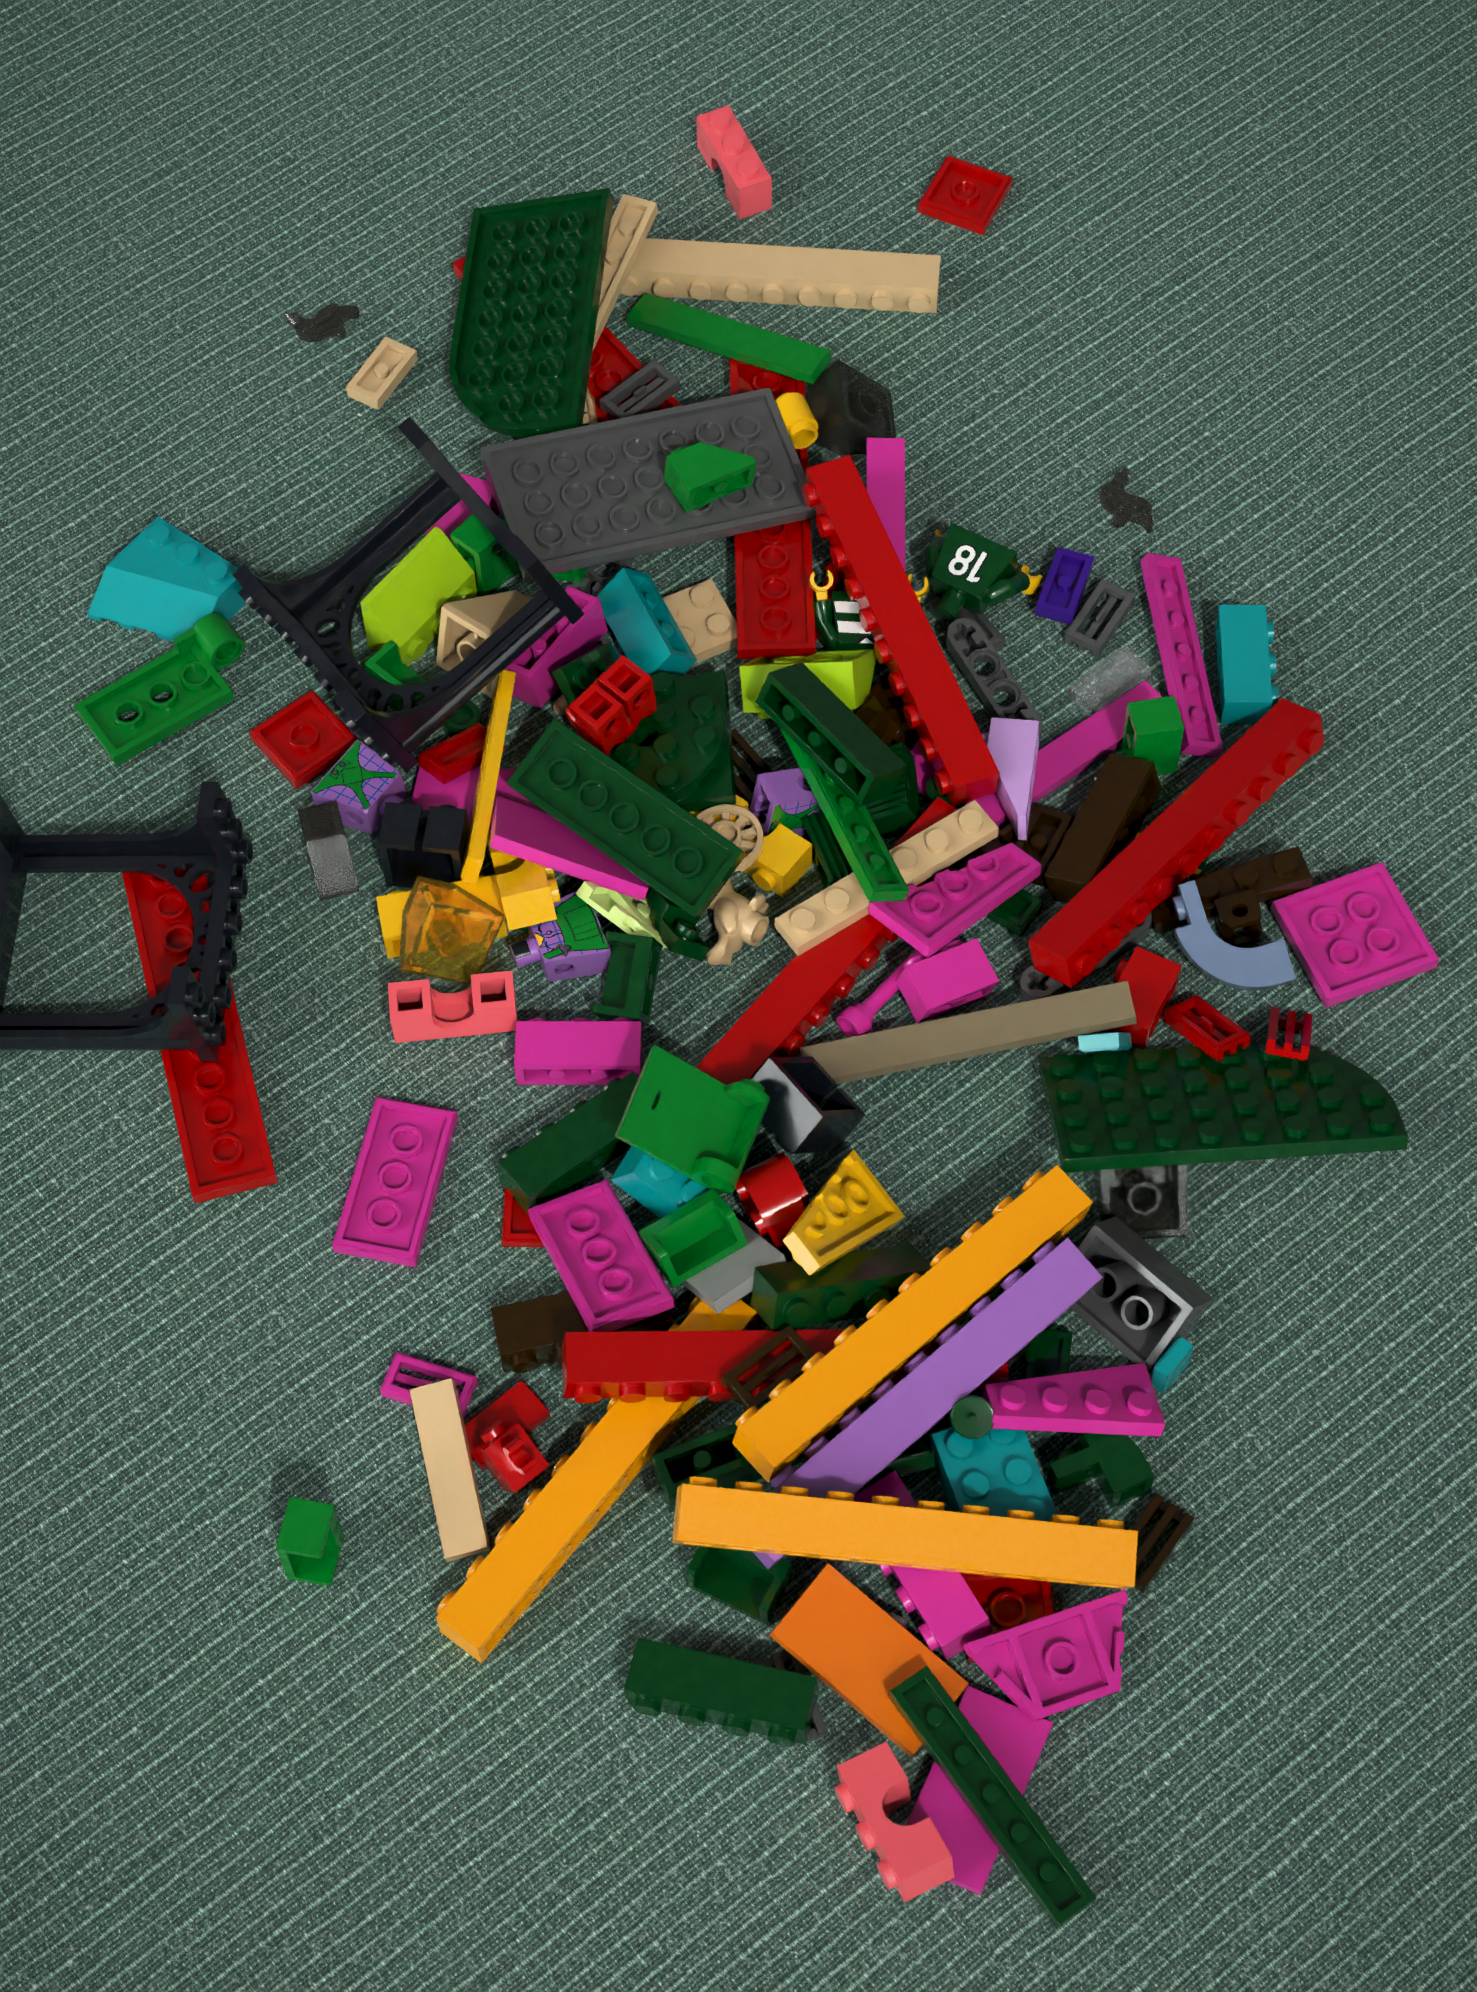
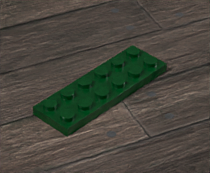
M556 719L552 720L506 783L513 790L698 921L747 855L739 847Z

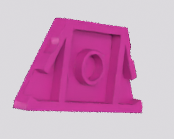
M1122 1590L963 1645L965 1653L1033 1722L1120 1691L1122 1668L1119 1659L1124 1651L1125 1632H1121L1123 1606L1127 1605L1128 1595L1126 1590Z

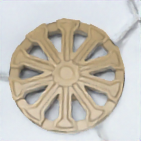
M723 804L707 808L696 816L697 819L741 850L750 853L745 856L735 871H744L753 865L754 861L762 853L764 842L762 826L757 817L747 809L736 805ZM719 815L722 821L716 822L713 816ZM733 815L739 816L735 823L730 821ZM745 825H752V828L742 830ZM753 838L757 840L756 842L746 841Z

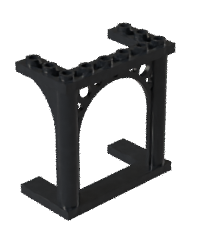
M410 416L398 428L433 467L436 473L363 539L328 567L303 578L287 581L268 580L255 575L245 565L233 574L243 587L238 591L242 599L253 610L260 606L256 611L270 627L277 624L274 628L289 645L295 641L299 646L294 650L298 658L309 669L313 665L318 669L313 675L328 692L333 689L337 692L333 700L343 710L339 716L354 733L357 732L362 740L372 750L374 749L384 761L390 765L396 762L406 773L418 763L411 753L557 622L566 616L574 624L584 615V612L540 560L500 520ZM462 500L540 587L541 591L461 663L444 675L417 685L398 686L381 682L371 677L362 669L354 654L351 628L357 604L368 585L385 567ZM345 602V608L341 612L335 611V609L339 610L342 603ZM329 622L340 623V630L335 635L326 638L318 636V631L324 624ZM337 645L342 646V650L339 654H337L331 648ZM358 671V675L351 679L352 674ZM375 692H381L382 694L378 703L372 697ZM418 695L425 696L422 700L414 702V698ZM400 696L403 698L402 711L387 712L390 702L395 697Z
M202 782L197 815L193 821L173 830L147 834L25 835L0 795V1050H195L201 1061H218L219 1047L224 1046L226 1042V1025L223 1021L225 1009H229L232 1002V991L229 985L230 973L235 972L237 968V952L234 947L236 935H241L243 927L242 914L240 912L241 899H246L248 894V882L245 876L246 865L251 864L253 859L252 841L246 838L242 822L236 818L232 810L231 800L225 797L218 782ZM183 870L186 874L184 877H177L176 871ZM27 873H143L158 877L171 884L187 900L194 920V939L190 954L184 966H173L170 984L152 999L133 1008L111 1013H2ZM207 873L216 875L212 886L205 891H191L193 883L200 876ZM210 901V911L203 912V903ZM206 938L205 945H200V941ZM197 971H201V973H198L199 982L194 975ZM159 1007H165L167 1014L164 1015L163 1012H161L160 1014L154 1015V1012Z

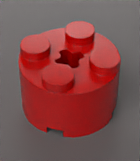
M784 1151L742 1171L735 1187L740 1206L747 1219L751 1218L756 1228L755 1232L777 1250L786 1246L783 1239L810 1203L807 1198L808 1193L788 1156H785Z

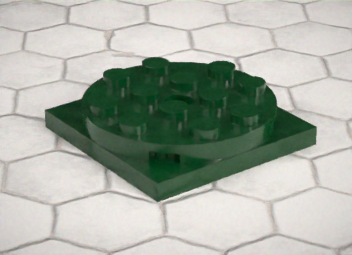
M724 669L688 677L666 672L648 674L652 677L657 710L650 716L644 717L639 722L638 729L625 741L616 744L611 749L609 757L687 812L701 811L716 805L736 804L728 680ZM573 726V732L578 735L577 730ZM650 739H656L652 745L641 746Z

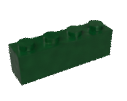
M803 662L769 672L755 703L859 807L893 794L907 765Z
M634 1071L622 1079L615 1078L611 1080L597 1096L589 1101H580L570 1110L567 1116L555 1124L548 1123L544 1125L533 1139L521 1147L514 1146L502 1156L498 1162L499 1182L504 1188L509 1190L513 1195V1199L528 1216L529 1208L563 1196L630 1149L631 1145L614 1137L639 1078ZM657 1097L655 1098L654 1103H653L651 1109L653 1108Z
M912 1243L850 1252L810 1276L796 1261L755 1267L751 1306L773 1332L784 1330L789 1325L792 1328L866 1317L867 1313L882 1299H886L890 1303L900 1294L898 1288L911 1275L917 1272L922 1276L932 1267Z
M736 1424L652 1455L654 1476L670 1513L675 1511L677 1487L681 1484H689L690 1477L717 1479V1487L730 1489L735 1488V1482H752L762 1478L760 1473L732 1444L738 1428ZM835 1428L825 1435L829 1442L835 1438ZM803 1453L791 1465H796L809 1459Z
M638 1638L624 1692L628 1704L633 1705L635 1711L644 1715L658 1716L660 1712L677 1715L679 1721L692 1726H703L705 1722L721 1725L725 1732L736 1736H748L749 1732L767 1736V1739L774 1744L791 1747L794 1746L795 1742L807 1744L808 1733L810 1732L813 1713L819 1696L817 1677Z

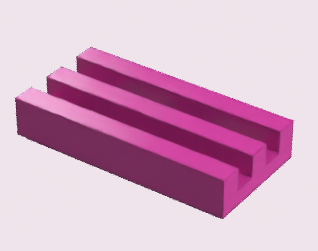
M396 1352L380 1389L381 1396L413 1406L410 1390L393 1384L397 1383L414 1389L435 1383L399 1373L400 1367L440 1380L452 1378L456 1385L464 1387L462 1392L457 1391L464 1421L466 1408L470 1406L473 1399L472 1393L474 1390L476 1391L479 1384L478 1377Z

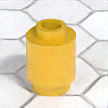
M793 392L780 395L775 401L794 448L804 449L809 447L818 437V423L808 403L800 393Z

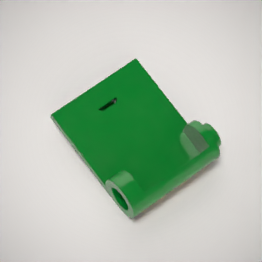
M654 1045L650 1049L614 1137L708 1189H714L720 1193H733L770 1102V1097L764 1092L765 1088L756 1081L742 1079L741 1082L725 1085ZM656 1095H657V1099H656V1101H655V1104H654L653 1108L651 1109V1107H652V1105H653V1103H654V1100H655V1098H656Z

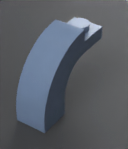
M1195 880L1178 886L1179 896L1172 897L1179 921L1187 919L1188 925L1175 929L1174 936L1183 954L1203 975L1221 985L1248 991L1272 989L1293 983L1296 980L1284 939L1255 948L1232 946L1220 939L1210 927Z

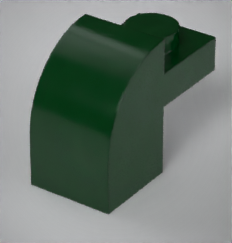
M611 641L580 654L552 672L568 705L577 699L603 672L619 659Z
M1082 1433L1079 1444L1080 1451L1077 1452L1075 1448L1065 1450L1055 1456L1052 1460L1053 1462L1049 1465L1047 1481L1054 1495L1095 1478L1110 1509L1151 1492L1154 1474L1142 1451L1127 1435Z

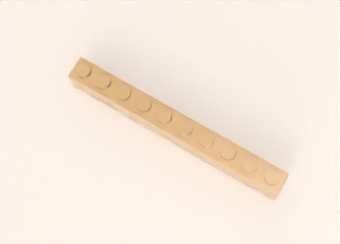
M646 238L620 294L643 296L644 293H649L662 298L937 313L941 255Z

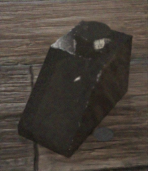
M337 800L298 809L320 901L359 892Z

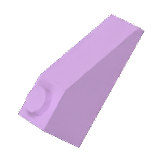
M991 717L989 733H982V736L1000 772L996 793L1018 840H1027L1039 751V721Z

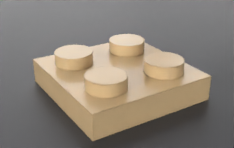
M712 579L663 597L665 604L697 659L694 664L737 647V621Z

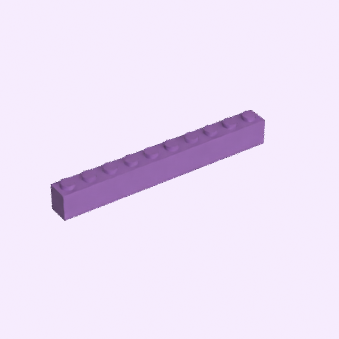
M1068 1237L1057 1247L1050 1241L1031 1258L1036 1263L1034 1267L1025 1274L1018 1268L999 1285L1005 1292L992 1301L986 1296L968 1312L972 1320L960 1329L954 1323L935 1340L940 1347L928 1357L922 1351L904 1366L903 1370L908 1375L895 1385L889 1379L870 1396L875 1402L864 1413L855 1408L837 1424L842 1432L829 1442L823 1436L806 1450L804 1455L809 1460L799 1469L795 1470L790 1464L770 1482L775 1488L771 1493L781 1494V1487L790 1486L809 1489L808 1497L826 1498L827 1491L848 1492L855 1495L947 1415L959 1399L970 1395L1091 1290L1103 1278L1102 1275ZM753 1552L767 1569L771 1568L784 1556L782 1554Z

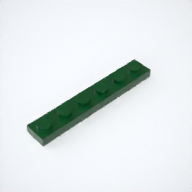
M928 1666L889 1691V1699L1054 1927L1058 1929L1094 1903L1097 1897Z

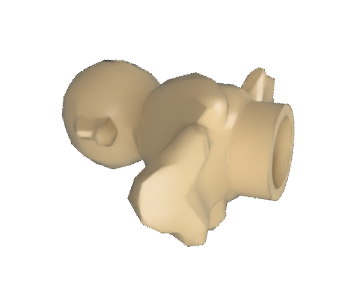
M731 877L707 908L714 910V923L719 935L718 941L705 957L710 965H730L733 953L738 952L744 942L752 946L759 944L765 936L769 925V919L766 916L769 913V905L765 903L766 896L759 893L750 900L735 892Z

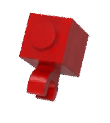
M502 1420L494 1422L480 1434L482 1441L473 1447L504 1491L516 1493L550 1466L519 1422L506 1421L503 1423Z

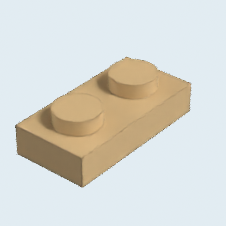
M385 336L346 386L347 396L379 410L417 362V350Z

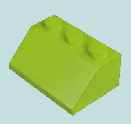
M435 526L360 602L368 648L378 652L392 640L398 645L401 662L407 666L413 660H419L424 655L428 645L439 635L441 607L449 602L475 598L477 596L475 572L438 527Z
M874 649L816 651V654L808 657L755 658L739 666L743 713H757V718L770 719L755 703L769 672L803 662L855 713V709L864 705L869 699L876 661Z

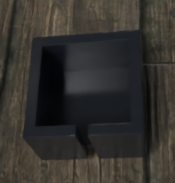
M402 801L400 803L386 802L378 838V848L386 886L421 889L434 883L448 884L462 881L461 873L469 834L466 809H458L452 805H441L439 807L430 806L429 810H423L422 805L410 801Z
M769 1057L751 1079L760 1083L765 1088L764 1092L770 1097L762 1123H765L776 1135L775 1141L789 1153L836 1151L865 1117L864 1112L843 1089H837L821 1109L818 1107L819 1103L836 1082L814 1057Z

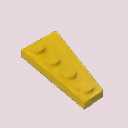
M853 1149L840 1161L783 1239V1242L791 1251L794 1260L810 1276L895 1226L905 1216Z

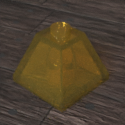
M418 876L402 913L400 970L471 984V975L480 974L505 919L504 914L454 883Z

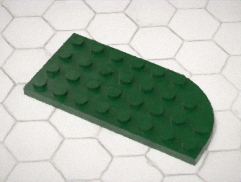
M609 188L481 207L473 210L450 350L449 369L453 388L467 412L477 422L494 432L506 436L528 438L582 426L614 200Z
M1266 1041L1250 1043V1046L1244 1049L1237 1045L1236 1053L1229 1055L1227 1052H1224V1059L1218 1062L1200 1048L1194 1046L1155 1050L1144 1048L1126 1052L1101 1051L1096 1054H1059L1053 1057H1039L1041 1081L1061 1167L1065 1173L1407 1149L1408 1134L1393 1098L1376 1079L1354 1064L1314 1049L1309 1050L1308 1059L1305 1061L1267 1054L1265 1052ZM1276 1041V1045L1284 1046L1281 1042ZM1293 1045L1292 1048L1299 1049L1300 1046Z

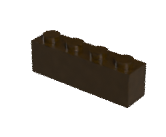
M1110 753L1103 767L1097 770L1093 786L1087 797L1080 801L1073 823L1065 831L1061 845L1054 858L1047 864L1044 879L1047 882L1053 900L1068 903L1134 840L1161 789L1153 761Z
M569 1292L491 1308L503 1372L526 1373L536 1369L541 1364L551 1362L562 1364L561 1347L565 1332H589ZM669 1309L613 1332L668 1331L673 1326L671 1310Z

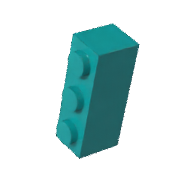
M623 567L596 596L600 599L606 624L611 628L618 641V648L630 661L647 674L666 672L683 676L697 661L649 574Z
M1219 605L1215 623L1220 724H1255L1279 699L1278 685H1271V676H1275L1276 653H1269V644H1273L1274 622L1267 621L1266 605Z

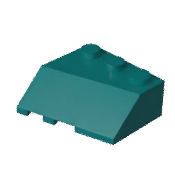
M158 516L106 566L87 615L89 619L100 622L103 618L118 622L120 627L132 631L135 628L156 633L157 638L173 642L175 637L193 628L197 621L207 614L218 612L223 614L229 621L246 602L238 594V591L243 587L233 576L239 569L238 567Z

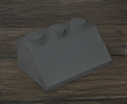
M1116 1216L1094 1224L1078 1247V1250L1103 1278L1070 1308L1134 1364L1145 1363L1148 1373L1154 1369V1365L1178 1338H1185L1192 1331L1214 1300Z

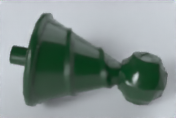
M972 1393L959 1399L953 1405L950 1413L951 1424L954 1430L962 1437L978 1439L987 1435L993 1428L994 1422H992L994 1410L987 1400Z

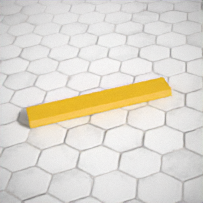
M507 670L499 674L493 693L461 873L462 881L476 884L484 862L516 677L515 672Z

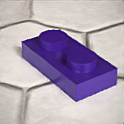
M1058 547L1038 598L1035 615L1071 625L1093 569L1095 557Z

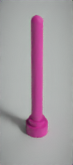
M915 950L862 1004L848 1006L836 1018V1023L844 1035L849 1038L868 1034L872 1030L873 1016L899 990L896 980L905 968L904 963L922 953Z

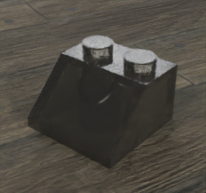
M840 360L825 369L814 384L807 383L809 407L818 423V437L815 442L821 447H825L839 456L866 454L867 438H896L891 391Z
M1186 1165L1094 1171V1187L1099 1222L1116 1216L1142 1239L1188 1236Z

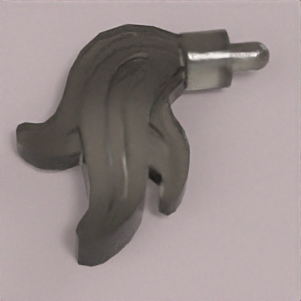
M335 303L322 308L313 319H305L299 313H292L289 310L284 312V316L288 319L287 323L296 330L298 337L305 342H318L333 336L343 340L346 337V331L342 325L351 319L358 318L359 309L352 305L338 307V304Z
M1123 468L1121 472H1116L1111 482L1101 488L1099 495L1101 504L1115 518L1113 521L1115 528L1124 527L1127 521H1131L1142 526L1147 533H1151L1153 530V518L1150 514L1152 506L1144 498L1125 492L1124 488L1129 481L1128 474L1130 471L1128 468Z

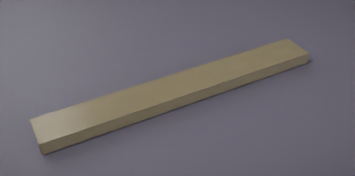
M1128 981L809 1045L800 1047L801 1057H814L834 1079L835 1085L1137 1024Z

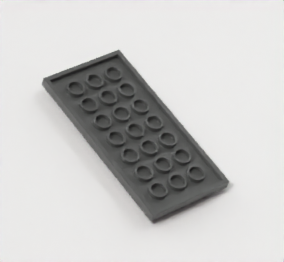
M770 387L480 447L479 457L502 520H504L505 525L510 531L517 535L532 551L551 575L806 520L817 516L814 508H808L804 501L802 485L806 484V475ZM702 442L753 456L757 463L751 486L687 513L663 479L666 457L679 447H689ZM519 565L524 581L532 579Z

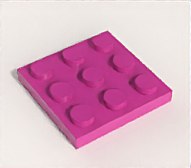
M1383 862L1272 902L1271 911L1325 1008L1437 968L1438 956Z

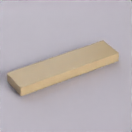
M452 1378L410 1389L444 1558L450 1562L490 1551L489 1537L456 1383Z

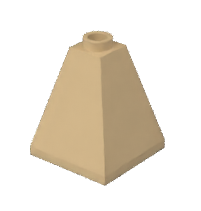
M517 590L444 604L441 607L436 665L447 672L452 670L526 605L533 596L523 595ZM499 675L480 692L493 698Z

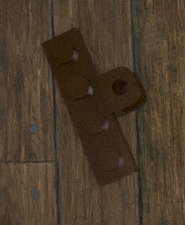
M1297 846L1180 883L1183 884L1195 880L1206 917L1211 918L1215 916V923L1222 940L1232 946L1241 948L1260 942L1262 939L1261 908L1259 903L1312 887V876L1300 848ZM1178 886L1166 900H1163L1151 911L1152 924L1156 934L1188 924L1187 919L1179 921L1172 897L1179 896ZM1243 927L1249 929V932L1243 936L1234 933L1236 929Z

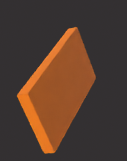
M829 1563L824 1566L769 1634L771 1638L910 1757L916 1753L922 1743L889 1699V1691L926 1666H928L953 1702L958 1699L969 1684Z

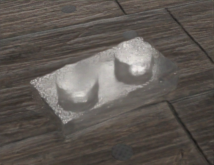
M1125 645L1071 685L1068 697L1089 716H1092L1143 681H1149L1152 678L1153 669Z

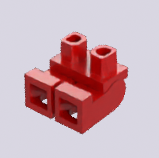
M622 655L588 689L566 707L567 719L577 730L581 738L607 756H610V751L616 744L625 741L638 729V724L644 717L650 716L657 710L652 677Z

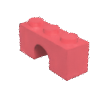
M728 105L696 116L697 147L711 170L721 169L725 183V195L738 218L742 219L772 209V178L730 106Z
M512 971L471 975L470 987L457 993L435 991L432 989L429 979L388 983L390 1022L395 1043L516 1031L518 1014Z
M887 1742L837 1765L840 1782L839 1785L834 1787L837 1798L844 1811L848 1813L853 1810L860 1823L856 1824L855 1828L865 1849L869 1851L874 1848L881 1861L876 1863L877 1869L888 1890L896 1887L903 1902H906L955 1878L952 1855L930 1817L908 1826L895 1824L888 1819L895 1809L911 1802L908 1778Z

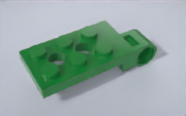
M214 612L205 615L197 621L193 628L173 639L175 645L173 650L74 705L78 716L116 767L234 700L231 688L218 671L232 664L242 655L245 643L223 614ZM167 692L173 694L171 699L166 702L158 703L153 701L154 697L159 693ZM133 711L139 713L138 717L133 721L124 722L119 720L125 712Z

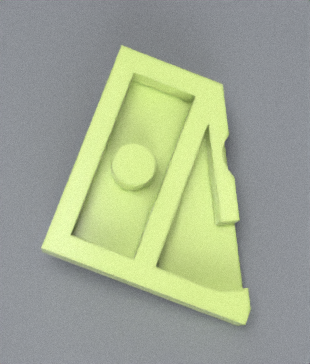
M584 881L576 892L579 898L627 934L653 937L663 945L662 948H667L655 926L649 899L646 895L644 900H639L590 881Z

